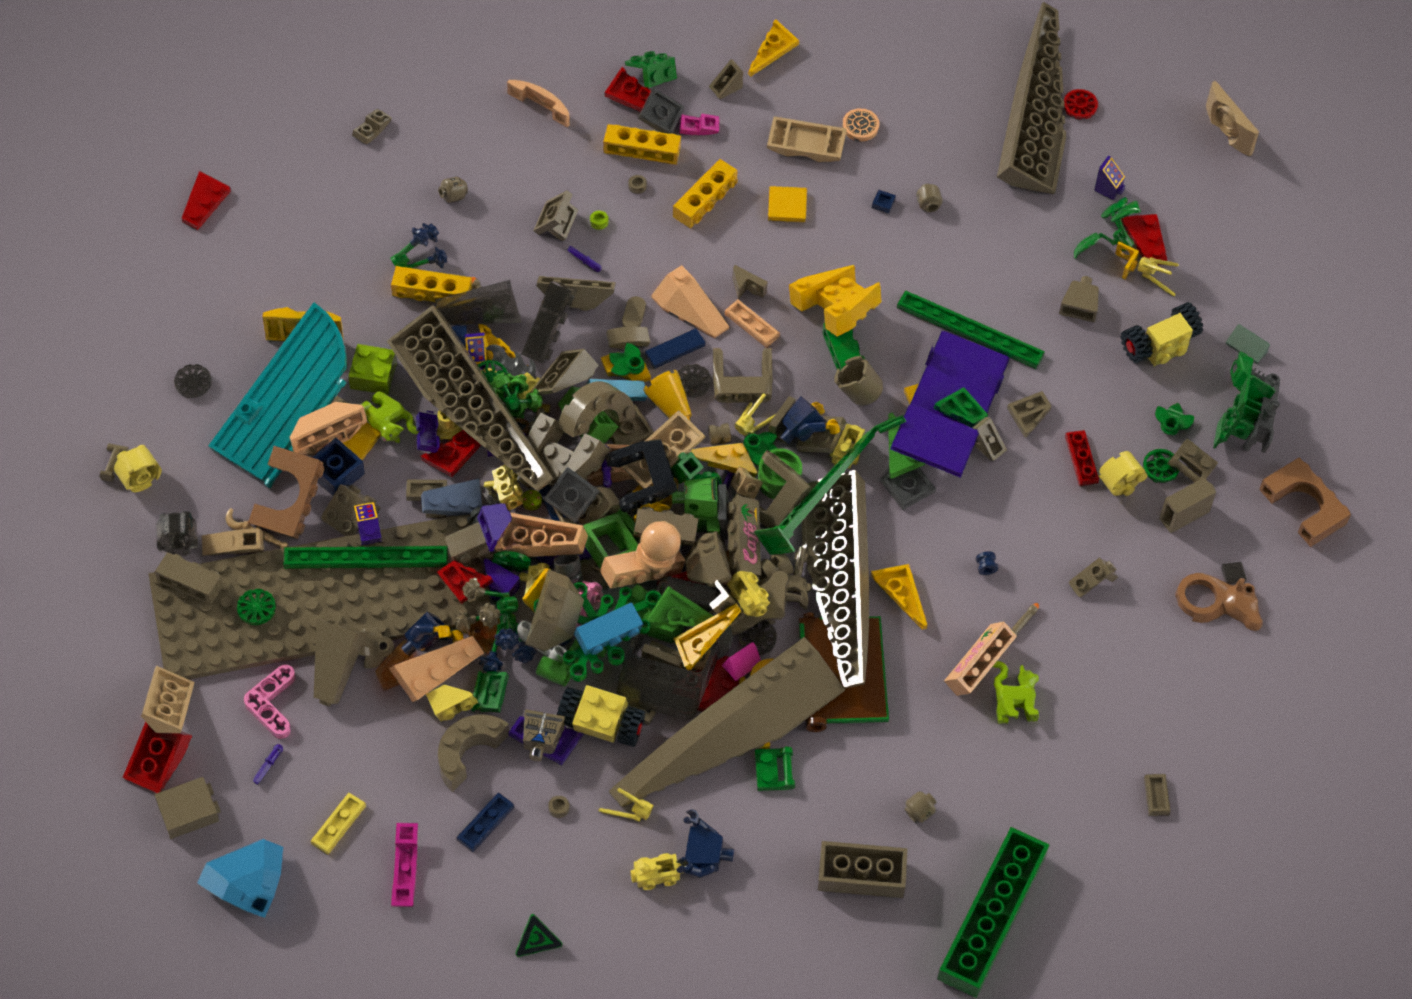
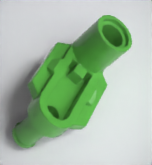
M575 639L569 651L580 648L577 639ZM603 647V650L596 655L604 658V654H607L606 648ZM543 656L537 666L536 675L565 687L571 679L570 667L572 665H566L564 662L561 663ZM568 656L566 657V659L571 660L572 657ZM580 657L575 659V663H578Z

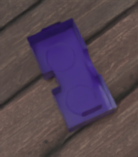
M427 410V413L419 412L416 416V431H419L417 435V450L436 453L439 449V436H437L438 417L433 411Z

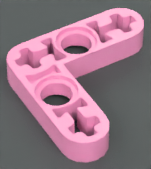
M290 665L278 667L244 696L247 710L278 739L288 737L291 732L290 723L270 701L295 681V672ZM282 673H285V674H288V673H289V676H290V677H288V678H287L286 676L282 677ZM268 684L275 685V689L272 692H266L264 687ZM250 699H257L258 705L260 706L259 709L254 702L250 703ZM264 711H272L273 715L268 719L261 716ZM277 720V724L280 727L284 726L285 730H277V725L274 722Z

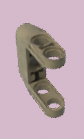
M713 348V388L715 400L722 403H756L762 394H766L761 403L770 401L772 398L773 379L772 348H764L762 351V377H724L723 351L721 348Z
M766 450L762 456L764 463L787 481L767 510L759 505V522L767 528H774L779 526L809 494L811 487L794 469L775 454ZM736 493L735 496L732 498V500H733L734 498H736L737 496H742V497H746V496Z

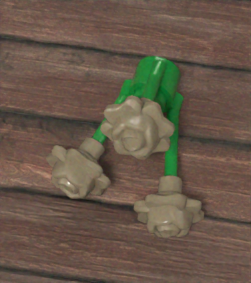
M471 578L463 586V594L468 598V602H474L478 595L501 597V599L497 602V609H495L494 605L486 603L480 607V614L476 617L475 615L469 617L465 612L459 610V614L455 618V624L459 631H463L466 634H469L471 624H475L479 620L483 622L484 626L488 625L489 628H492L498 624L497 618L501 614L518 611V600L514 596L510 597L508 592L499 593L485 590V588L480 587L477 578Z

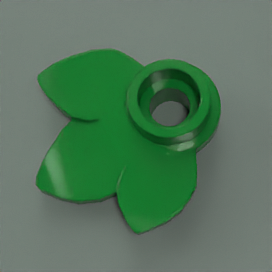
M627 343L624 353H609L610 362L614 365L611 372L615 375L640 374L645 368V363L640 357V350L633 344Z
M1179 403L1173 404L1168 409L1158 406L1155 411V417L1161 423L1160 428L1167 435H1175L1179 430L1190 428L1195 418L1193 415H1183Z
M762 432L759 435L749 434L745 437L743 444L754 464L759 466V462L766 450L778 449L773 444L777 438L776 434Z

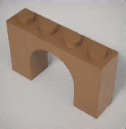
M274 446L268 465L293 474L299 483V496L291 507L284 510H274L254 503L248 523L298 539L299 535H302L304 532L305 524L303 523L305 517L310 514V502L317 493L318 486L316 484L318 478H321L323 475L324 463L318 459Z
M1300 457L1262 480L1259 490L1271 504L1292 492L1307 493L1317 501L1320 511L1303 521L1298 530V534L1310 547L1347 525L1351 516L1347 506L1337 499L1335 493L1324 485L1323 480L1316 476L1310 466Z

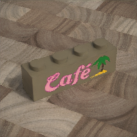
M737 496L727 503V548L729 550L728 563L731 578L739 571L752 572L759 577L761 576L760 540L754 533L755 530H760L759 501Z

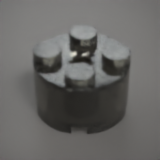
M190 512L162 513L159 515V520L156 523L157 549L161 553L163 550L173 555L186 556L190 554V550L197 548V522Z

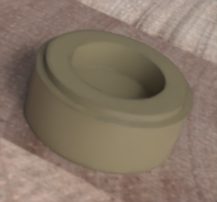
M634 175L628 180V188L634 194H641L647 189V180L641 175Z
M554 796L550 799L548 810L553 817L562 818L569 812L570 805L567 798L564 796Z

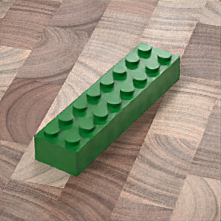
M1010 827L939 969L937 980L975 998L978 997L1047 856L1050 844Z

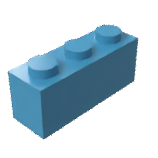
M631 602L577 627L574 635L585 656L590 653L595 655L609 644L611 647L619 644L622 641L621 639L626 636L632 638L638 635L643 623Z

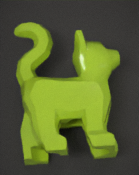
M378 391L373 395L371 401L381 405L378 409L368 401L361 404L364 407L367 421L373 428L380 431L382 441L400 443L399 435L404 428L394 423L401 419H406V427L409 432L418 435L419 431H416L414 426V417L405 410L400 402L393 400L386 393Z
M997 661L992 667L1000 669V673L994 678L993 683L996 689L998 724L1008 723L1007 715L1018 719L1019 712L1015 708H1023L1028 722L1038 721L1039 712L1034 708L1036 697L1034 686L1039 681L1038 674L1025 670L1024 666L1021 665L1020 673L1017 674L1020 686L1002 685V681L1008 676L1009 669L1004 662Z

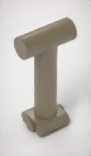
M108 443L107 451L112 452L105 471H100L99 477L101 480L114 481L113 471L114 465L118 460L117 455L122 451H128L129 447Z

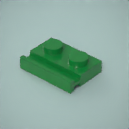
M478 672L473 692L478 703L471 708L472 712H475V710H480L481 712H501L509 679L507 672Z

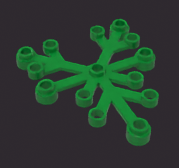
M582 582L573 584L578 592L583 593L580 594L584 599L582 607L588 616L579 615L578 624L584 625L607 614L608 609L613 606L612 596L604 595L601 598V606L596 614L587 598V586ZM629 587L620 589L619 599L614 610L625 606L626 602L631 599L632 591ZM649 591L645 595V600L633 605L637 613L647 608L654 609L661 598V594L657 591ZM627 592L629 595L624 596L622 593ZM539 599L534 602V612L536 611ZM609 600L610 603L606 604L604 601ZM641 619L642 623L647 625V627H641L639 631L641 633L649 632L650 622L647 619ZM626 636V637L622 638L621 640H622V641H629L631 638H629L628 636ZM610 644L605 646L608 651L609 663L615 666L622 664L624 661L623 649L615 646L611 647ZM581 647L573 651H566L563 654L564 664L572 665L570 667V677L576 682L583 681L586 678L588 660L591 663V671L593 673L599 674L603 671V662L598 659L597 655L590 653L585 656ZM571 656L572 659L567 660L566 657ZM580 657L578 663H575V659ZM594 665H600L601 667L595 668Z

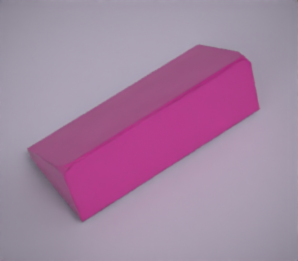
M754 642L730 656L722 665L735 681L751 672L755 664L761 661Z

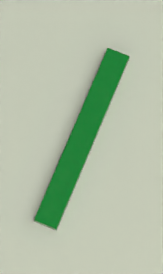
M905 290L897 303V308L1006 355L1034 369H1037L1045 355V351L909 291Z
M448 546L284 547L283 566L284 569L445 567L448 565Z

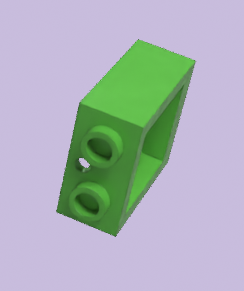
M618 513L583 525L588 534L585 547L600 569L604 558L608 557V554L597 537L615 531L627 550L619 554L633 552L637 549L638 543Z

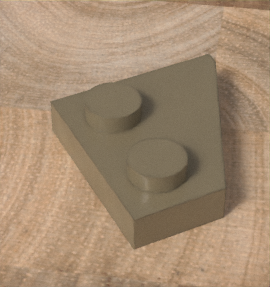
M1043 391L1008 404L1007 409L1025 438L1050 412L1052 406Z

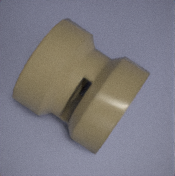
M723 423L720 427L715 425L708 426L711 445H716L721 441L724 443L731 442L728 423Z

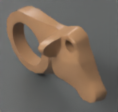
M1194 573L1183 578L1176 590L1175 597L1177 598L1178 606L1184 613L1193 617L1192 621L1210 622L1223 614H1227L1242 622L1249 630L1258 631L1262 627L1263 620L1259 614L1255 588L1250 583H1244L1245 579L1240 578L1236 585H1230L1204 573ZM1191 585H1204L1214 593L1215 602L1209 607H1196L1187 600L1185 591Z

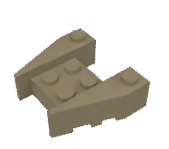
M540 413L530 429L528 440L554 479L547 486L552 488L567 467L587 481L586 477L592 471L596 472L601 467L610 449L600 440L587 434L583 435L575 451L557 444L564 431L558 428V421ZM520 476L517 477L518 481H520L527 488L531 489L532 486H530Z

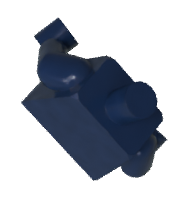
M696 810L686 811L690 817H685L683 821L685 824L693 823V826H690L685 857L676 861V863L682 866L676 868V871L678 873L686 872L697 878H702L717 872L720 860L733 862L734 849L722 847L723 836L701 818H698L699 815Z

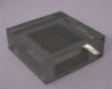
M1242 562L1222 564L1221 569L1225 583L1236 584L1240 578L1245 579L1244 583L1246 582L1247 578Z

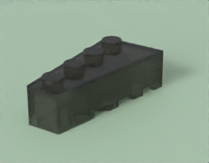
M511 280L435 300L436 308L443 314L449 325L522 323Z
M557 281L549 283L521 355L542 364L546 363L547 360L550 361L554 351L552 347L554 342L557 343L561 332L559 331L562 324L564 325L567 320V313L575 300L576 289Z

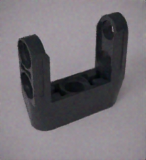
M661 439L638 442L612 451L605 456L606 463L610 467H621L645 458L652 478L653 486L627 494L619 501L622 512H630L645 504L659 502L678 491Z

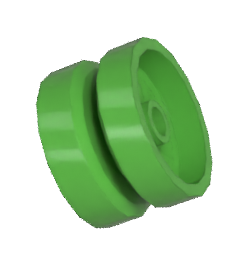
M773 449L770 451L802 477V462L794 452L787 449ZM761 458L758 468V479L763 484L760 490L768 498L775 499L787 481L768 467Z

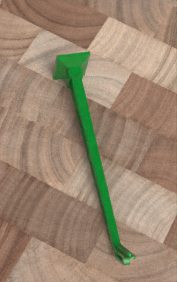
M903 415L894 419H888L867 431L779 526L754 531L769 555L795 552L794 547L789 541L794 535L793 531L874 438L875 433L878 431L882 434L905 423L906 420Z

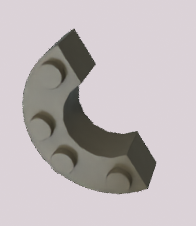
M602 381L591 382L577 390L572 395L574 399L570 404L564 406L558 428L568 435L576 437L588 433L593 419L602 411L618 422L635 418L634 405L628 395L609 383Z
M472 715L458 720L446 730L439 743L438 762L442 780L451 792L467 778L466 767L461 762V757L465 751L477 745H488L496 749L509 736V724L506 721L491 715Z

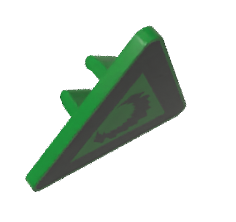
M531 914L515 954L517 957L559 948L562 946V941L535 914Z

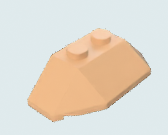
M334 402L299 418L290 436L293 452L314 456L334 438H337L342 443L350 440L359 431L360 427L367 422L364 407L359 404Z

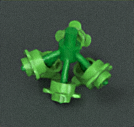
M502 372L497 373L493 377L494 381L490 383V386L492 385L501 400L505 402L511 415L517 418V420L521 421L524 419V411L527 408L537 412L538 407H541L542 396L539 394L538 389H534L533 393H528L526 399H518L517 394L529 389L525 375L513 376L511 373L505 375ZM510 383L509 388L513 394H510L506 384Z

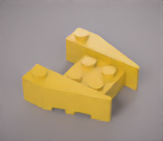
M854 265L806 276L789 284L790 304L800 311H804L817 304L824 308L825 328L836 336L853 329L859 319L863 320L870 309H875L882 302L880 283L877 282L867 288L857 284Z

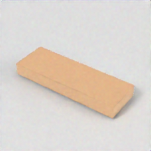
M738 299L725 310L724 314L766 348L780 337V332Z

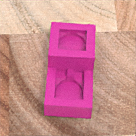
M701 113L700 118L688 115H681L679 134L712 135L719 133V116Z

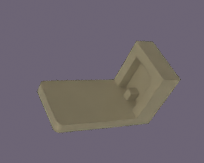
M1099 557L1072 578L1069 584L1077 596L1081 598L1104 579H1108L1111 582L1115 581L1118 578L1115 573L1117 569L1110 560L1107 562Z

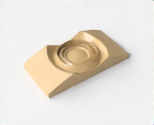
M1216 80L1213 81L1206 103L1211 123L1219 127L1228 136L1230 146L1247 156L1253 155L1259 131Z
M774 116L767 148L787 157L805 156L817 162L840 161L847 129Z

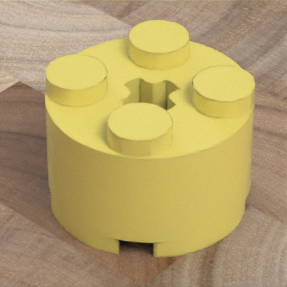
M139 445L137 448L129 451L120 452L117 455L118 460L114 465L116 475L127 490L130 489L132 492H140L152 486L151 481L155 478L158 480L162 472L161 467L145 445Z
M1124 451L1119 453L1120 457L1117 459L1112 457L1106 461L1099 471L1101 474L1099 475L1100 479L1114 496L1122 494L1129 496L1135 491L1134 487L1147 478L1145 470L1132 453Z

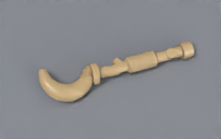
M232 508L227 511L225 519L230 528L234 530L242 528L256 529L248 521L236 522L233 519ZM263 531V540L269 543L272 542L280 546V548L289 547L288 543L281 542L275 539L273 535Z

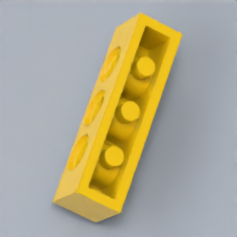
M612 124L607 125L603 141V153L677 165L681 149V136Z
M719 159L673 205V218L690 229L695 224H698L702 220L703 215L706 212H710L718 200H722L730 188L736 186L738 170Z
M396 266L391 282L392 296L411 298L418 301H430L437 304H450L456 307H468L472 292V277Z

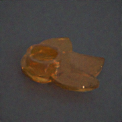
M479 620L477 623L471 624L468 636H473L483 652L488 654L491 652L494 644V636L497 633L498 624L489 628L488 625L484 626L483 622Z

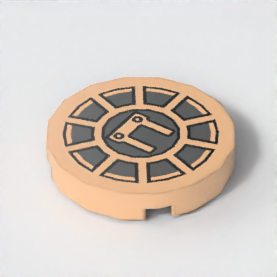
M857 108L846 113L843 118L842 128L847 129L846 136L850 139L864 142L871 140L877 135L879 119L872 111Z

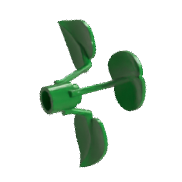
M1124 197L1106 208L1101 214L1102 219L1112 216L1110 221L1112 223L1115 222L1118 228L1112 235L1114 237L1113 240L1103 233L1097 234L1095 232L1078 243L1074 250V258L1076 259L1080 253L1097 243L1100 238L1106 239L1113 246L1121 242L1132 247L1134 242L1125 231L1120 219L1141 212L1139 203L1135 200L1127 204L1128 199Z

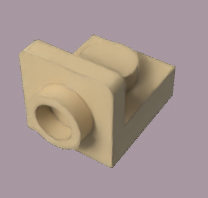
M739 466L730 484L738 494L755 499L763 482L752 477L745 468Z

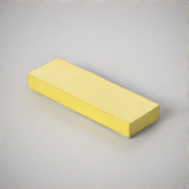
M348 792L311 839V844L329 855L365 809L366 803Z

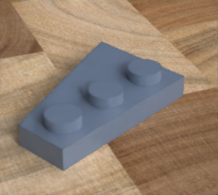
M479 478L424 491L421 494L422 513L458 516L469 515L478 507L481 509L482 500Z

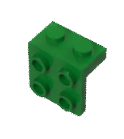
M648 51L643 56H632L630 60L625 61V66L643 69L645 87L650 88L677 79L675 57L667 56L666 53L655 54V51Z

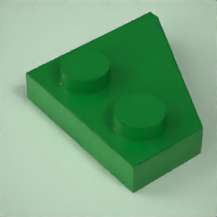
M964 387L934 405L936 411L971 428L988 417L985 410Z

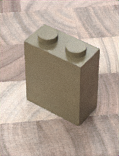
M1204 477L1165 498L1159 519L1168 531L1173 533L1210 513L1216 495L1215 487Z
M204 777L154 794L170 839L219 822L218 813H221L217 800L213 802L211 795H214L210 783L206 784Z

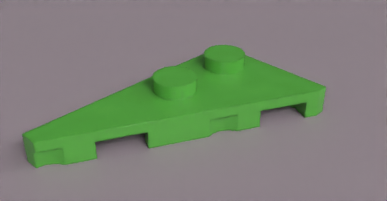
M893 412L888 414V419L896 418ZM900 425L888 430L891 479L925 465L923 462L890 450Z
M668 586L648 616L647 621L695 627L714 615Z

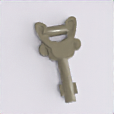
M799 547L798 552H795L794 561H796L794 574L788 576L786 601L797 602L803 609L807 610V593L811 591V584L806 583V579L801 576L808 554H806L807 549L805 547ZM788 591L799 592L801 595L793 594V593H787V592H788Z

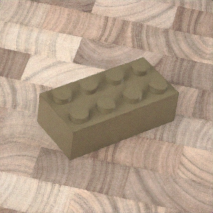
M822 841L817 891L904 898L908 848Z

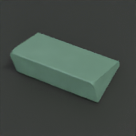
M1240 324L1235 327L1225 342L1234 350L1241 351L1253 358V362L1256 364L1267 354L1270 347L1267 341Z

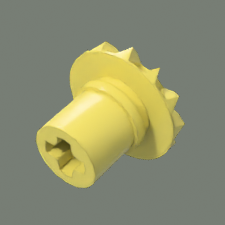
M440 410L438 411L437 436L441 440L448 439L450 441L455 434L463 429Z

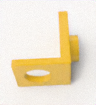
M1118 242L1115 255L1128 260L1122 278L1126 279L1131 271L1134 272L1138 265L1139 251ZM1121 249L1127 250L1130 255L1124 254Z

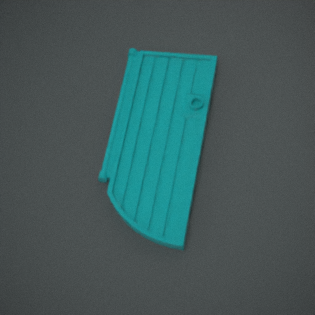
M314 302L208 445L213 451L264 482V485L268 488L273 486L274 481L281 473V470L268 465L273 447L276 446L293 452L290 436L299 418L330 405L340 390L347 384L345 380L340 378L347 367L344 340L333 319L319 305Z

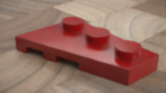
M621 67L606 89L605 97L641 112L651 90L643 87L637 78L631 77L627 70Z
M199 171L183 212L182 222L199 230L231 192L230 186Z
M1157 214L1127 216L1120 219L1128 231L1127 234L1137 245V250L1142 257L1148 259L1152 257L1167 261Z
M462 430L455 434L449 442L444 445L442 443L439 444V449L436 453H424L420 457L423 462L453 477L481 447V444Z

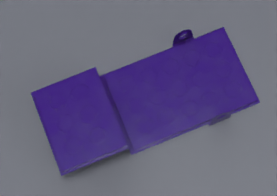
M941 331L935 347H931L925 363V371L904 415L906 422L899 426L890 450L961 478L977 440L978 430L936 411L934 405L964 387L985 412L988 413L995 394H998L1005 377L1003 374L1010 358L946 331Z

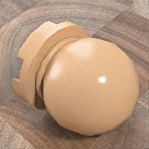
M666 521L653 522L645 528L641 535V542L638 544L635 552V560L640 567L646 571H650V569L660 571L659 574L669 572L673 568L676 554L681 546L680 533L676 527Z

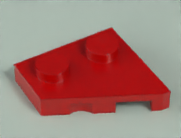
M454 560L437 572L461 604L468 600L463 594V586L471 578H477L482 588L487 587L493 582L491 576L480 574L475 569L464 567L461 563Z

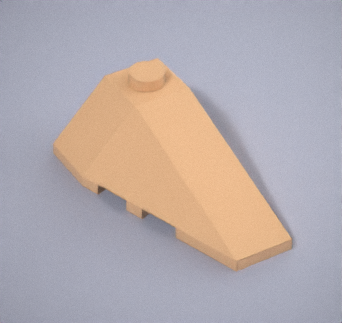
M682 265L667 274L651 295V298L665 312L677 315L678 319L683 322L686 320L695 325V328L712 338H716L729 329V325L700 285Z

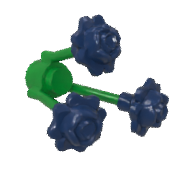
M422 223L423 228L419 229L413 227V238L409 241L410 243L400 252L390 257L394 266L414 268L427 263H435L443 269L444 264L448 262L447 255L444 250H439L438 247H435L433 256L427 257L428 259L407 264L410 260L406 254L418 244L427 247L428 239L438 242L437 236L439 231L437 227L432 223L429 225Z
M504 613L500 616V624L497 625V633L494 636L495 640L492 651L489 652V656L480 657L479 665L482 666L485 672H496L502 669L503 662L499 661L496 653L498 646L502 650H512L518 644V648L515 649L512 656L515 661L522 663L532 661L537 653L533 647L525 645V642L519 637L517 631L519 623H516V616L513 613Z

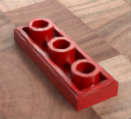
M1085 430L1065 433V439L1079 486L1098 484L1099 477Z

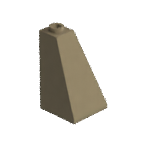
M331 619L317 620L313 697L319 699L320 704L331 706V704L339 703L367 635L366 631Z

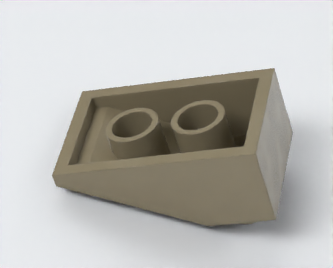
M585 349L562 351L529 393H533L534 389H538L540 395L556 393L590 379L595 374L594 371L599 365Z

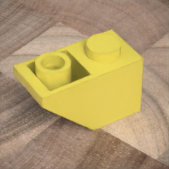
M443 685L426 694L435 715L441 722L452 719L462 711L470 710L478 703L471 692L448 685Z

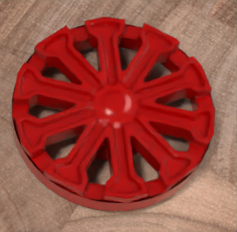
M1075 89L1068 92L1064 97V110L1070 117L1082 120L1095 115L1098 108V100L1090 91Z

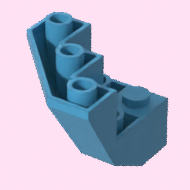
M261 839L209 861L205 864L197 883L222 900L265 918L274 899L280 879L283 846Z

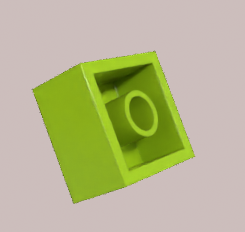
M357 344L348 375L350 389L371 393L380 391L389 395L397 366V356L393 350Z

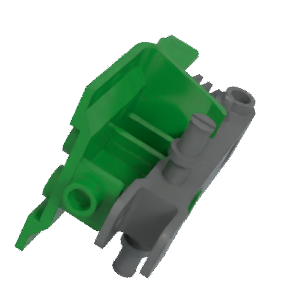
M1241 351L1238 354L1237 360H1234L1230 370L1233 386L1240 391V394H1237L1233 407H1229L1219 420L1213 448L1216 449L1218 444L1227 441L1230 435L1246 440L1242 445L1244 450L1249 451L1252 445L1258 441L1262 443L1261 452L1265 453L1273 440L1274 417L1277 408L1280 406L1279 401H1277L1280 378L1274 373L1264 377L1265 373H1263L1261 376L1259 375L1260 370L1256 373L1257 368L1252 369L1254 359Z

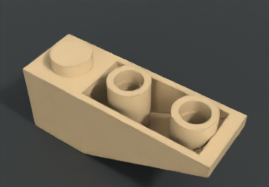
M260 528L202 535L203 556L264 552L263 531Z

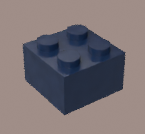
M334 438L312 456V458L324 463L323 475L321 478H318L317 482L332 496H334L340 484L350 486L365 474L363 461L337 438Z

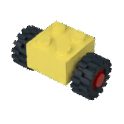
M1186 302L1172 309V317L1148 327L1147 331L1142 330V327L1138 325L1121 332L1122 336H1120L1121 344L1124 345L1123 350H1126L1127 357L1129 356V359L1133 360L1134 363L1148 358L1153 366L1165 364L1176 356L1180 357L1187 352L1190 339L1202 334L1203 323L1201 322L1202 318L1199 317L1200 313L1196 311V307L1192 303Z
M586 685L584 691L567 687L562 695V700H560L556 715L565 716V725L574 728L575 731L614 743L618 733L617 742L634 747L641 735L646 712L631 706L627 708L626 697Z

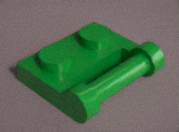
M792 747L755 749L757 791L792 790L795 788L791 756H793ZM777 758H783V781H778Z

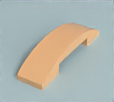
M520 80L507 81V93L522 102L526 98L533 100L552 111L553 120L567 128L569 127L570 119L567 108L551 92L529 82Z

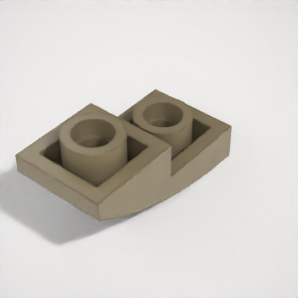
M377 108L366 116L363 124L353 130L352 136L367 145L386 128L392 117Z
M619 327L606 331L610 348L625 349L627 343L648 347L650 344L647 327Z

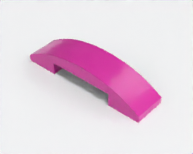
M396 823V849L391 907H413L417 870L418 823Z

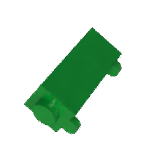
M682 452L678 455L680 461L671 470L673 476L677 478L678 484H681L686 480L692 479L704 466L692 452L688 454Z

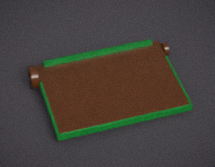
M812 612L804 613L803 618H799L800 640L803 637L808 640L844 687L837 666L838 662L834 656L833 646L829 640L828 630L823 618H815V614ZM869 616L865 684L847 689L844 687L845 691L806 719V729L809 732H822L827 728V724L889 722L881 616Z

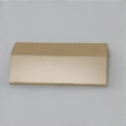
M678 410L645 441L661 439L670 467L672 468L680 461L678 455L682 452L688 454L705 438V435ZM645 458L622 466L642 488L645 489L653 485Z
M156 666L141 717L156 733H181L195 682Z

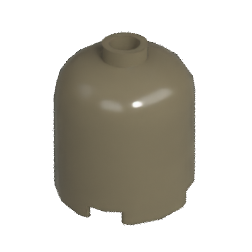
M861 356L846 360V365L841 370L838 369L834 376L835 383L856 405L866 406L872 404L880 397L883 391L882 379L869 362Z

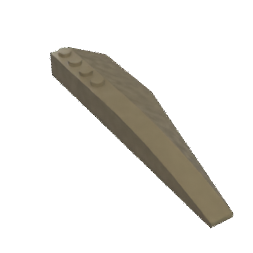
M1043 2L1029 39L1017 81L997 178L1011 186L1054 194L1056 192L1066 141V130L1063 127L1065 116H1063L1062 111L1064 101L1061 95L1064 91L1062 67L1059 64L1061 60V53H1059L1058 48L1060 38L1057 32L1060 30L1059 13L1057 9Z
M432 305L387 340V343L414 383L430 403L536 491L541 490L554 480L492 385L490 386V382L437 308Z
M856 470L843 473L802 521V547L807 549L808 573L812 578L813 589L816 591L817 602L824 624L827 627V634L832 643L833 653L837 659V666L846 689L865 684L869 632L865 481ZM822 479L808 483L811 491Z
M803 637L670 737L611 788L609 794L621 807H625L634 802L617 791L618 788L641 800L654 791L664 790L666 786L675 782L680 783L691 775L696 776L724 764L730 758L740 757L744 755V752L753 748L758 749L767 742L779 740L843 693L845 689L819 652Z

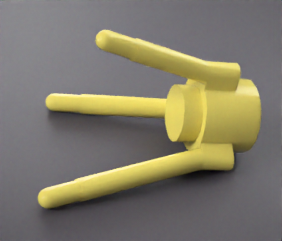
M1142 257L1138 264V271L1143 273L1142 276L1151 280L1170 295L1175 296L1173 291L1150 274L1153 275L1157 270L1171 275V271L1158 267L1157 264L1178 267L1179 264L1152 257L1150 259Z
M762 394L753 407V403L750 402L734 426L740 434L744 436L748 433L754 434L774 418L775 415L754 427L755 421L751 416L766 397V394Z
M618 788L617 791L635 802L632 808L635 815L599 808L601 813L630 818L640 822L641 819H648L654 805L643 799L639 800L623 789Z

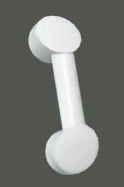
M521 621L517 627L519 637L524 642L527 640L531 623L527 621ZM557 645L552 650L538 651L551 659L563 662V654L567 650Z

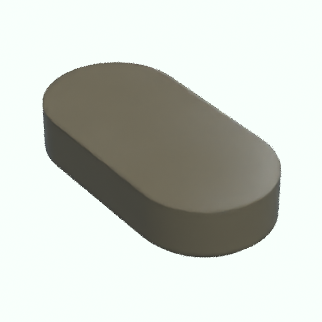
M634 296L628 299L622 318L623 327H641L646 310V302L643 298Z

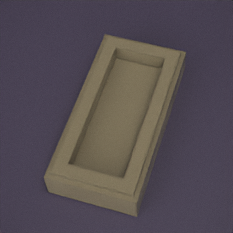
M1145 774L1144 784L1148 816L1170 815L1166 774Z

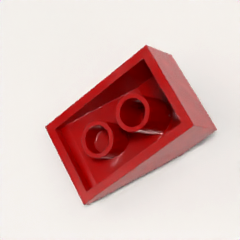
M145 721L122 778L153 792H162L183 759L192 735L183 731L181 733H156Z

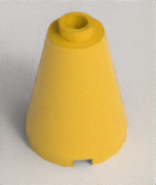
M674 370L672 374L670 371H666L650 381L651 386L647 387L645 385L644 393L669 419L679 410L691 421L692 413L677 370Z

